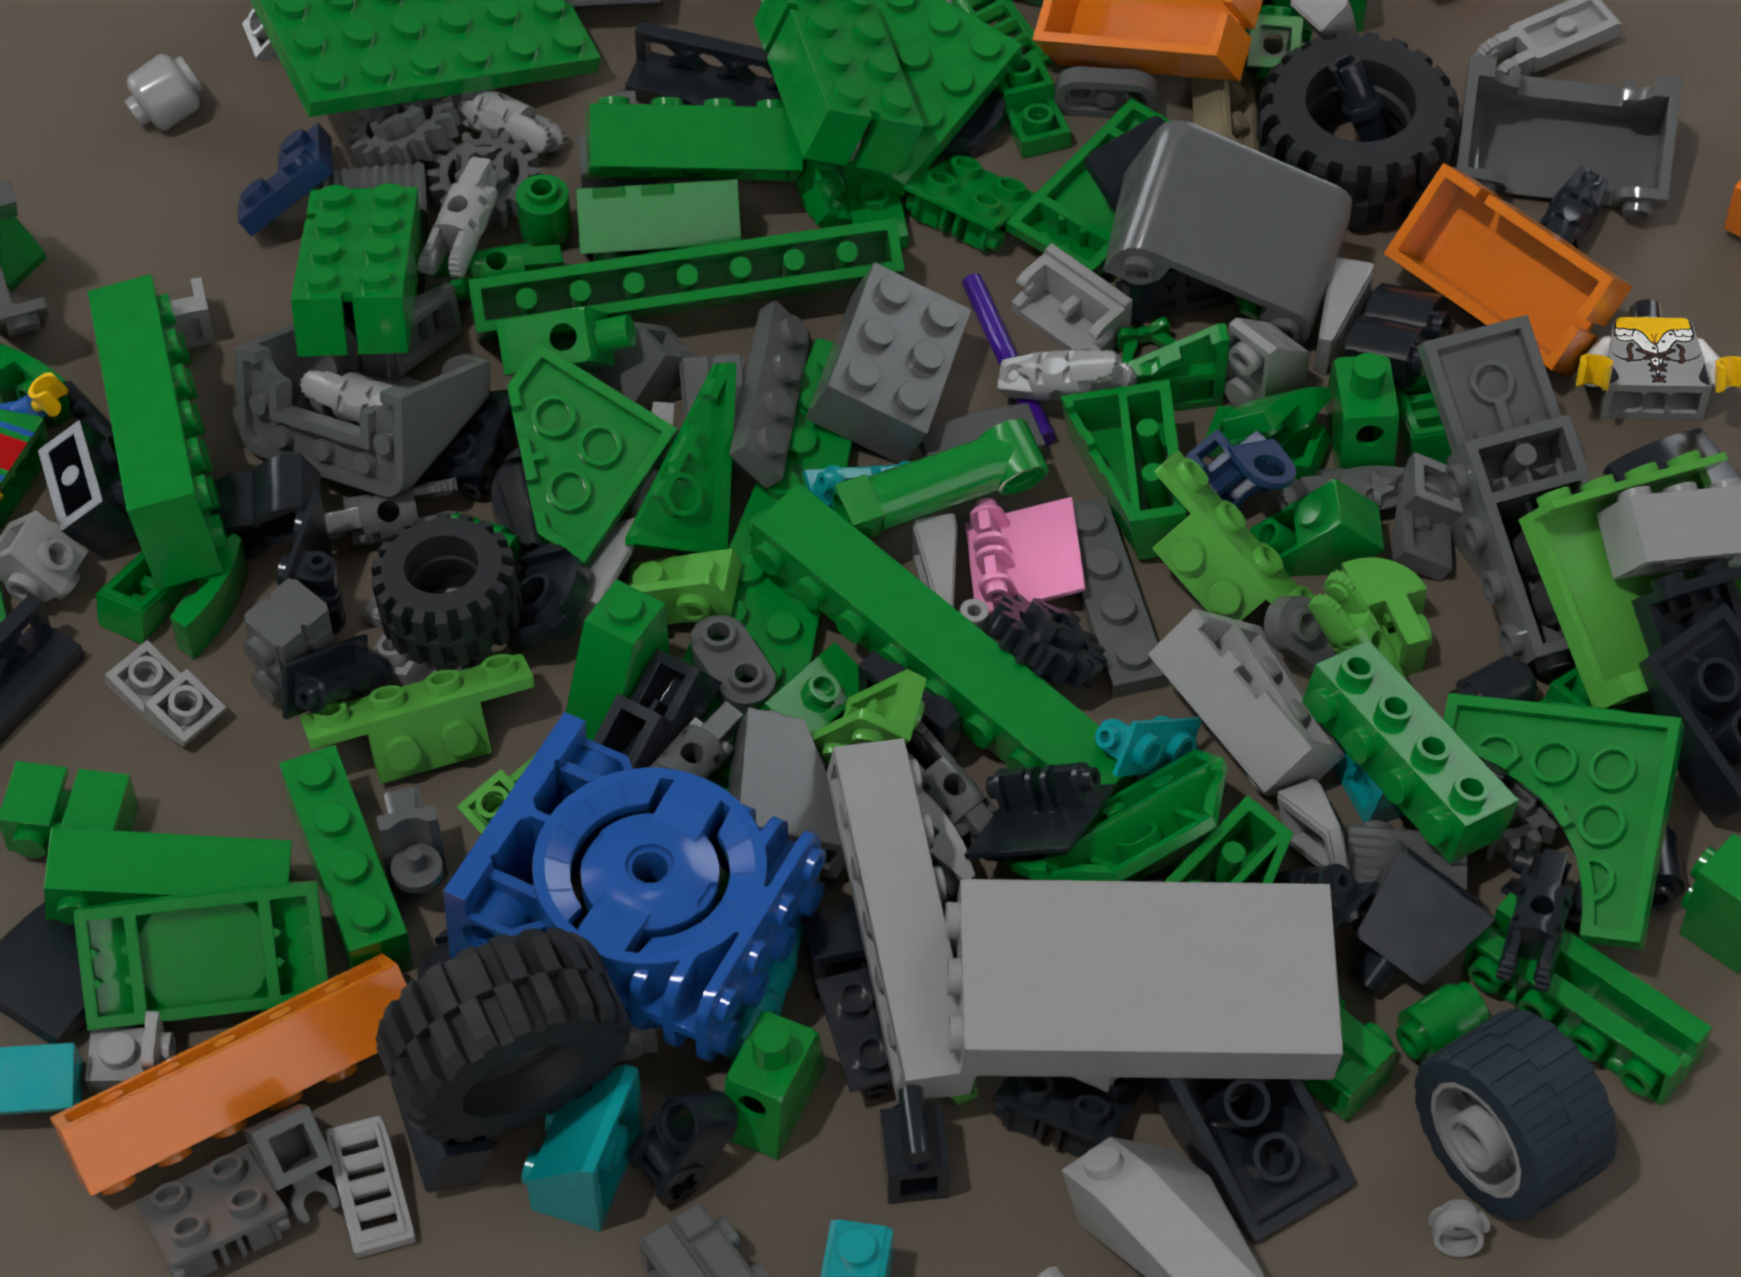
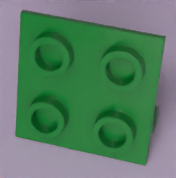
M955 155L907 182L903 187L904 190L910 192L905 203V209L911 211L913 219L935 229L938 228L942 233H947L952 228L953 238L960 240L964 236L963 242L985 253L990 249L995 252L1001 249L1006 233L1000 231V227L1005 225L1035 194L1026 189V185L1018 179L1006 176L1000 177L981 168V164L973 158Z

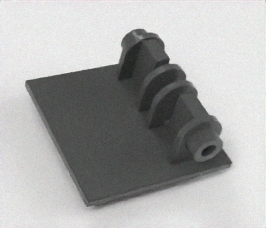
M248 1147L234 1154L221 1156L215 1159L209 1166L178 1181L165 1183L157 1187L151 1194L134 1201L166 1257V1263L172 1277H204L219 1269L212 1254L213 1250L216 1249L223 1265L227 1267L231 1265V1261L225 1249V1244L233 1241L239 1255L243 1259L248 1256V1252L242 1236L245 1235L251 1250L255 1252L275 1241L282 1240L281 1233L291 1228L286 1207Z

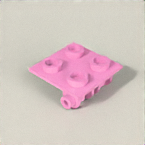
M1072 497L1009 513H1004L1003 509L991 498L980 499L974 504L975 508L970 512L971 522L965 523L974 599H979L988 606L989 615L992 614L998 602L1006 594L1014 598L1015 594H1020L1031 602L1033 598L1047 601L1086 591Z

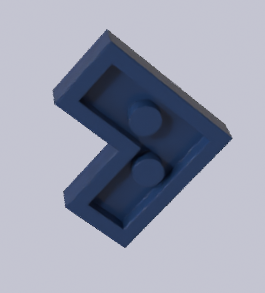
M316 123L307 131L300 128L290 134L279 147L281 152L278 153V172L267 181L263 178L255 180L240 194L238 223L251 237L333 174L332 137L319 123Z

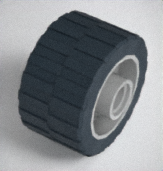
M1517 1008L1497 1013L1422 1061L1418 1067V1074L1415 1077L1414 1089L1416 1090V1109L1419 1112L1424 1134H1426L1434 1154L1439 1158L1452 1180L1463 1189V1192L1469 1198L1479 1203L1483 1209L1491 1214L1500 1215L1501 1218L1506 1220L1523 1222L1538 1215L1606 1170L1616 1155L1615 1147L1618 1143V1131L1615 1127L1616 1118L1608 1100L1607 1091L1596 1075L1594 1067L1577 1048L1578 1046L1550 1021L1540 1018L1535 1013L1527 1010L1521 1011Z

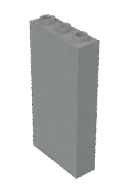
M960 879L957 902L946 903V939H957V958H948L947 995L958 996L959 1015H949L948 1050L949 1053H960V1076L1334 1079L1343 1055L1330 884Z

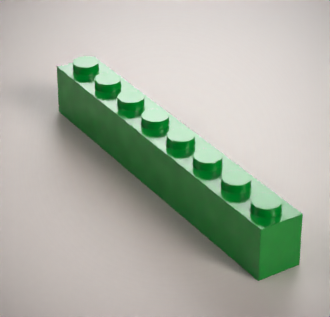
M896 218L469 279L468 284L477 342L499 339L496 321L585 306L605 312L608 318L629 314L633 320L857 287L874 262L899 275H902L904 272V263Z
M798 483L752 523L750 554H752L755 562L764 572L772 576L777 575L794 589L795 594L804 605L810 609H819L836 624L839 632L851 643H860L871 653L875 651L888 662L899 663L906 669L927 678L924 689L932 695L938 694L945 697L953 704L960 715V726L963 728L968 739L979 748H988L1006 763L1008 769L1025 768L1027 770L1030 766H1039L1042 769L1045 765L1086 762L1090 767L1098 768L1101 775V785L1114 783L1115 790L1110 797L1136 783L1137 775L1115 776L1112 774L1118 759L1104 752L1096 743L1095 733L1099 728L1096 722L1043 679L1036 676L1027 666L1016 663L1015 657L1012 654L1001 650L996 641L802 484Z

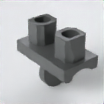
M409 787L387 792L384 794L388 814L376 816L390 887L398 886L402 891L411 894L432 890L439 884L442 877L448 876L436 806L423 807L419 787Z

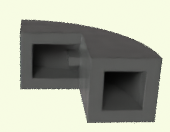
M634 322L636 345L615 350L614 367L603 369L601 373H587L650 411L652 410L653 402H662L680 385L679 362L682 358L697 356L668 326Z

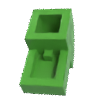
M1366 557L1343 562L1341 571L1352 580L1396 652V657L1404 675L1408 676L1422 672L1427 647L1432 645L1431 629L1426 617L1423 615L1427 593L1425 583L1412 570L1389 559Z

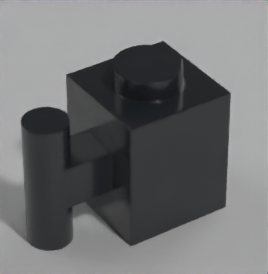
M917 1085L905 1086L898 1091L900 1104L893 1108L880 1109V1142L888 1204L950 1198V1164L942 1104L926 1105L922 1087Z

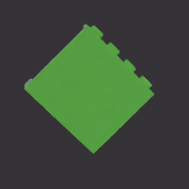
M1699 450L1690 451L1667 462L1668 468L1659 470L1656 462H1651L1624 474L1625 480L1619 482L1615 481L1613 474L1605 475L1580 486L1582 492L1573 495L1569 486L1562 487L1538 497L1536 501L1539 508L1518 519L1592 707L1610 709L1650 696L1638 664L1650 655L1631 600L1653 592L1650 581L1670 575L1661 574L1613 579L1596 513L1617 503L1616 495L1634 487L1650 486L1652 493H1662L1665 488L1679 483L1696 482L1698 489L1708 488L1712 482L1707 471L1728 460L1725 452L1702 458ZM1693 571L1684 572L1687 581L1696 578ZM1741 580L1735 581L1741 598Z

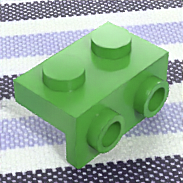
M906 669L849 697L842 718L810 733L818 753L821 754V759L829 764L833 748L836 746L904 738L905 744L910 742L912 732L923 716L924 702L921 699L927 678Z

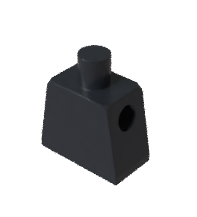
M1398 840L1375 880L1380 886L1364 901L1366 904L1365 911L1352 924L1355 935L1370 947L1351 970V973L1362 984L1380 994L1398 969H1401L1423 985L1495 920L1492 911L1488 905L1402 841Z

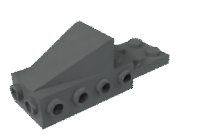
M1528 315L1422 342L1417 349L1452 451V455L1447 459L1448 465L1445 469L1446 482L1454 498L1459 497L1464 511L1451 524V541L1481 580L1482 590L1488 603L1491 605L1495 604L1501 622L1498 635L1504 654L1514 658L1517 662L1522 661L1526 663L1529 668L1536 667L1538 675L1564 669L1571 665L1569 657H1572V654L1518 519L1539 508L1536 501L1538 497L1569 486L1572 495L1582 492L1580 486L1592 479L1585 461L1582 441L1574 429L1570 414L1561 415Z

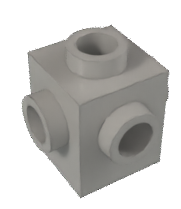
M36 510L9 522L1 534L0 580L5 584L6 590L20 601H23L30 593L44 602L53 598L60 600L67 596L78 583L80 573L76 570L86 556L87 551L62 532L57 523L50 522Z

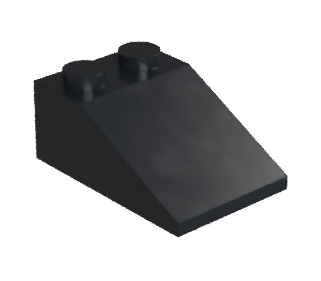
M1725 602L1638 663L1657 715L1682 718L1685 728L1677 771L1713 824L1741 810V623Z
M1147 1078L1144 1080L1172 1136L1191 1162L1210 1176L1231 1216L1251 1243L1262 1239L1356 1183L1302 1079Z

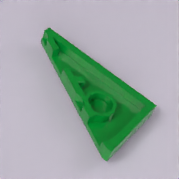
M725 362L712 365L625 537V546L681 554L728 549L732 457L729 453L734 433L737 363Z

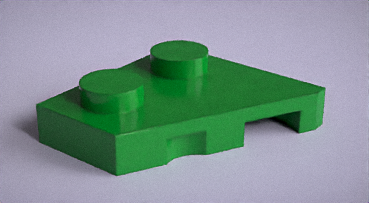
M1215 324L1127 362L1137 374L1136 379L1138 382L1135 385L1170 379L1175 411L1222 406L1229 349V336L1226 324Z

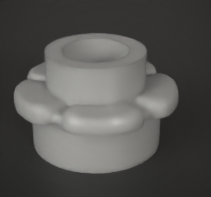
M1455 1199L1444 1203L1442 1207L1435 1208L1428 1217V1225L1432 1227L1431 1235L1433 1242L1439 1251L1453 1257H1466L1477 1253L1482 1248L1484 1233L1490 1230V1219L1485 1212L1478 1211L1473 1203L1462 1199Z

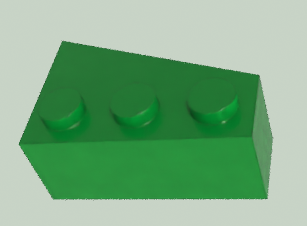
M738 179L576 189L580 254L593 253L594 261L625 257V251L646 250V254L676 250L681 247H696L741 240Z
M1170 379L1060 396L1068 435L1103 497H1107L1112 514L1137 559L1159 557L1152 547L1189 516L1188 510L1154 472L1174 452L1179 451L1181 453Z
M1247 795L1164 882L1273 883L1293 832Z

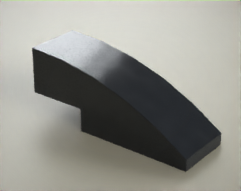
M656 648L631 698L629 699L619 693L616 695L593 741L628 756L633 769L649 768L695 717L699 720L702 719L722 682L704 671Z

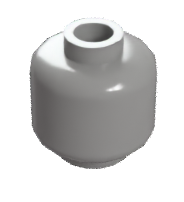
M161 53L127 77L126 84L132 96L124 100V102L141 126L151 121L157 129L168 131L200 108L201 99L198 94L204 88L181 56L173 59L171 56Z

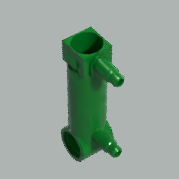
M1012 419L991 427L979 436L977 440L870 476L864 474L837 483L834 486L831 505L836 513L869 539L880 535L881 531L972 500L977 502L980 499L988 498L990 494L995 492L1001 495H1013L1023 492L1046 478L1049 470L1027 421L1024 419Z

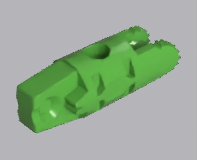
M1338 569L1335 572H1331L1323 583L1325 585L1323 589L1326 590L1325 595L1321 593L1318 596L1315 595L1308 606L1336 655L1369 640L1405 678L1394 648L1347 574L1343 571H1338Z

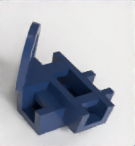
M1217 429L1186 454L1187 458L1194 460L1202 467L1208 477V484L1219 497L1234 504L1241 512L1244 511L1241 504L1258 490L1265 494L1270 489L1281 490L1287 488L1294 482L1296 476V467L1293 461L1275 439L1267 440L1257 430L1240 444L1233 445ZM1220 445L1224 452L1210 464L1206 465L1202 459Z

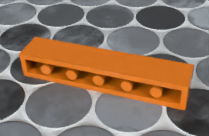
M383 953L50 1117L79 1182L90 1196L99 1192L102 1195L117 1193L134 1183L136 1180L135 1174L155 1164L159 1167H166L183 1160L191 1154V1146L212 1135L215 1139L231 1136L248 1124V1117L266 1108H269L271 1111L284 1109L303 1097L302 1090L322 1080L325 1083H333L353 1074L358 1069V1062L378 1053L376 1049V1036L380 1019L383 1018L384 1011L392 1000H398L401 990L407 986L398 964Z

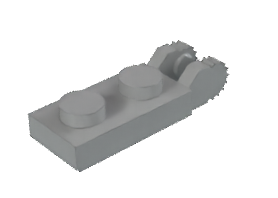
M1568 0L1510 25L1508 30L1494 35L1493 38H1489L1483 44H1480L1475 54L1497 57V64L1501 63L1498 65L1497 70L1503 71L1506 75H1509L1510 68L1513 66L1521 67V75L1528 76L1532 71L1535 73L1619 37L1622 23L1601 0ZM1516 50L1518 54L1509 59L1508 57Z

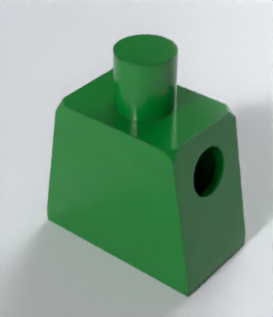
M585 306L496 321L504 375L514 377L538 342L586 372L614 367V350L634 347L636 345V330L629 314L608 318L605 312Z
M1363 353L1356 357H1339L1333 360L1327 387L1330 389L1333 398L1325 407L1335 469H1348L1368 465L1394 467L1399 410L1390 359L1384 355ZM1367 426L1366 432L1372 431L1370 442H1362L1356 437L1358 431L1363 427Z
M762 1011L759 1014L725 1080L724 1093L733 1101L738 1115L737 1130L730 1142L778 1160L826 1068V1060L818 1032L769 1011ZM760 1101L765 1107L766 1113H756L752 1110L760 1108Z

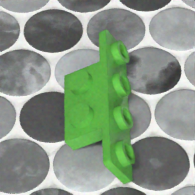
M1176 451L1154 470L1158 478L1189 511L1190 515L1154 545L1152 549L1208 612L1242 621L1266 599L1270 604L1278 597L1285 595L1307 596L1313 599L1315 595L1305 586H1298L1283 569V561L1279 554L1268 544L1260 543L1246 527V521L1241 511L1231 502L1222 500L1211 488L1205 471L1197 462L1190 458H1185L1179 451ZM1302 618L1300 620V628L1303 626Z
M497 654L486 658L480 665L459 671L450 669L440 670L430 674L425 680L402 687L397 685L383 686L372 691L369 696L345 703L334 701L329 703L324 710L317 713L309 712L300 716L311 749L367 735L376 774L380 784L491 753L492 749L480 702L532 688L535 686V682L523 654Z

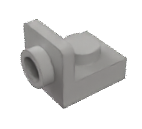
M146 1011L144 1027H114L91 1030L85 1083L89 1093H100L175 1056L174 1033L165 1032L159 1011Z

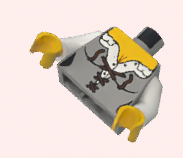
M1644 299L1631 305L1629 309L1630 317H1618L1613 320L1610 336L1599 337L1589 351L1580 357L1575 384L1576 387H1583V384L1590 387L1600 386L1602 388L1599 419L1703 420L1712 386L1715 387L1716 393H1723L1731 386L1741 388V357L1726 356L1720 358L1703 339L1697 338L1691 321L1686 318H1663L1660 303L1655 300Z

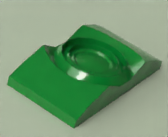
M1131 98L1006 222V231L1042 253H1045V249L1050 244H1054L1098 276L1107 273L1103 271L1115 213L1086 170L1084 159L1092 151L1153 116H1159L1165 122L1171 120Z
M317 881L248 885L206 893L146 897L73 910L87 1031L145 1024L146 1011H159L162 1022L266 1010L329 980Z

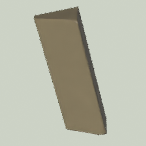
M1244 68L1240 82L1191 77L1194 124L1260 152L1256 133L1257 112L1254 75Z

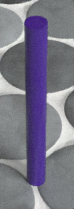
M977 273L968 275L963 279L962 286L999 366H1001L1003 359L1017 357L1018 354L982 276ZM1014 398L1017 404L1028 403L1046 444L1045 447L1052 444L1056 436L1040 401Z

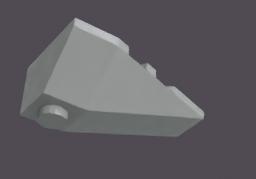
M1109 1137L1061 1170L1079 1225L1143 1276L1265 1277L1210 1176L1173 1148Z

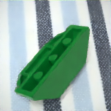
M1198 749L1190 751L1109 797L1071 852L1058 857H1045L1043 854L1016 856L1003 861L1006 869L1032 880L1140 882L1151 875H1161L1176 869L1182 864V858L1193 852L1217 827L1228 770L1224 758Z

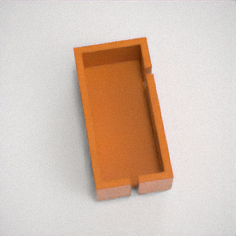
M1044 0L1032 40L1058 66L1138 69L1149 74L1240 82L1252 41L1245 28L1255 29L1263 0Z
M1443 163L1384 254L1486 325L1528 315L1544 365L1552 371L1572 377L1578 369L1580 357L1586 354L1599 338L1591 329L1595 324L1603 327L1607 326L1633 286L1511 203L1502 200V197L1465 172Z

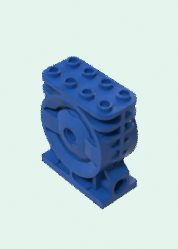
M564 712L443 890L450 957L455 958L457 952L472 945L476 948L489 943L490 938L507 934L509 937L519 935L522 930L538 928L540 931L546 932L552 927L562 928L567 932L572 931L589 940L596 947L628 1014L631 1027L645 1031L647 1028H663L664 1042L674 1047L681 1046L687 1037L696 1040L697 1057L704 1061L712 1062L718 1054L727 1056L739 1036L741 1029L739 1020L747 1007L755 1009L765 995L769 984V975L767 974L776 960L783 963L791 953L797 937V929L795 928L803 915L811 917L816 912L825 890V884L819 882V874L825 862L826 851L820 849V835L809 830L804 831L796 843L788 840V822L777 816L770 818L763 828L757 826L756 809L741 804L728 791L703 777L667 768L633 769L628 756L586 738L585 720ZM719 866H721L730 874L729 883L721 902L710 914L718 897ZM581 870L582 895L589 912L579 928L576 929L572 924L582 914V910L574 894L571 878ZM645 879L659 880L653 883L642 882ZM643 943H647L645 947L639 953H637Z

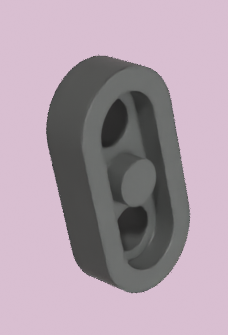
M1077 66L1062 71L1056 78L1054 102L1063 113L1070 116L1111 119L1131 98L1154 111L1157 108L1158 83L1152 75L1138 69Z
M1291 595L1278 597L1270 604L1265 615L1264 630L1267 640L1277 651L1313 673L1317 663L1335 656L1336 653L1309 609L1308 604L1312 599L1307 596ZM1302 618L1303 626L1300 628V620Z
M726 615L709 616L695 625L690 636L691 656L698 669L722 682L716 693L721 704L727 701L740 711L743 716L748 707L760 710L764 703L776 694L775 673L745 627L735 618ZM717 637L726 638V639L723 640V641H714V640H712L713 638H717ZM742 677H752L755 679L748 683L739 681Z

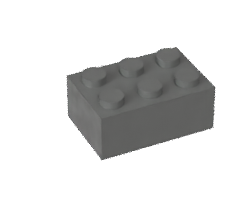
M874 262L851 295L805 419L898 464L901 461H907L928 433L971 309Z

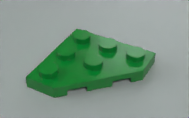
M538 342L507 385L538 540L546 545L557 544L565 547L588 566L673 444L678 434V428Z

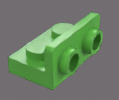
M730 548L632 562L628 585L666 603L667 625L684 622L697 623L713 615L731 616L742 561L734 549Z

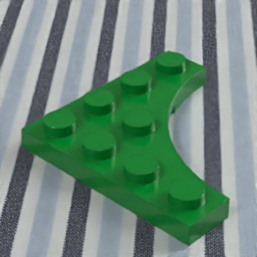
M874 0L924 128L899 174L861 168V172L903 197L908 193V191L903 189L904 184L928 169L1022 57L1021 43L946 0Z
M1448 693L1443 720L1488 768L1507 776L1535 796L1555 817L1566 834L1576 856L1582 887V919L1580 928L1582 940L1589 944L1644 951L1685 728L1682 718Z

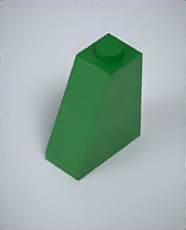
M618 579L615 580L584 620L565 711L585 720L586 738L592 741L616 695L619 693L629 699L631 698L656 648L670 654L666 603Z

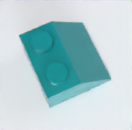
M627 1064L613 1067V1071L604 1080H597L592 1084V1090L580 1098L575 1097L565 1103L563 1109L550 1116L547 1113L544 1126L545 1131L548 1132L540 1150L533 1148L530 1151L522 1172L521 1181L522 1184L527 1185L532 1211L599 1232L601 1231L629 1165V1162L625 1159L626 1151L644 1129L638 1068Z

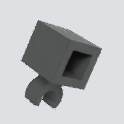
M297 1104L243 1130L258 1165L275 1190H280L291 1185L293 1190L289 1197V1207L291 1213L299 1222L304 1224L310 1221L309 1215L304 1208V1199L313 1191H320L324 1195L325 1202L329 1208L339 1207L340 1202L336 1189L329 1182L319 1179L316 1173L335 1162L309 1106Z

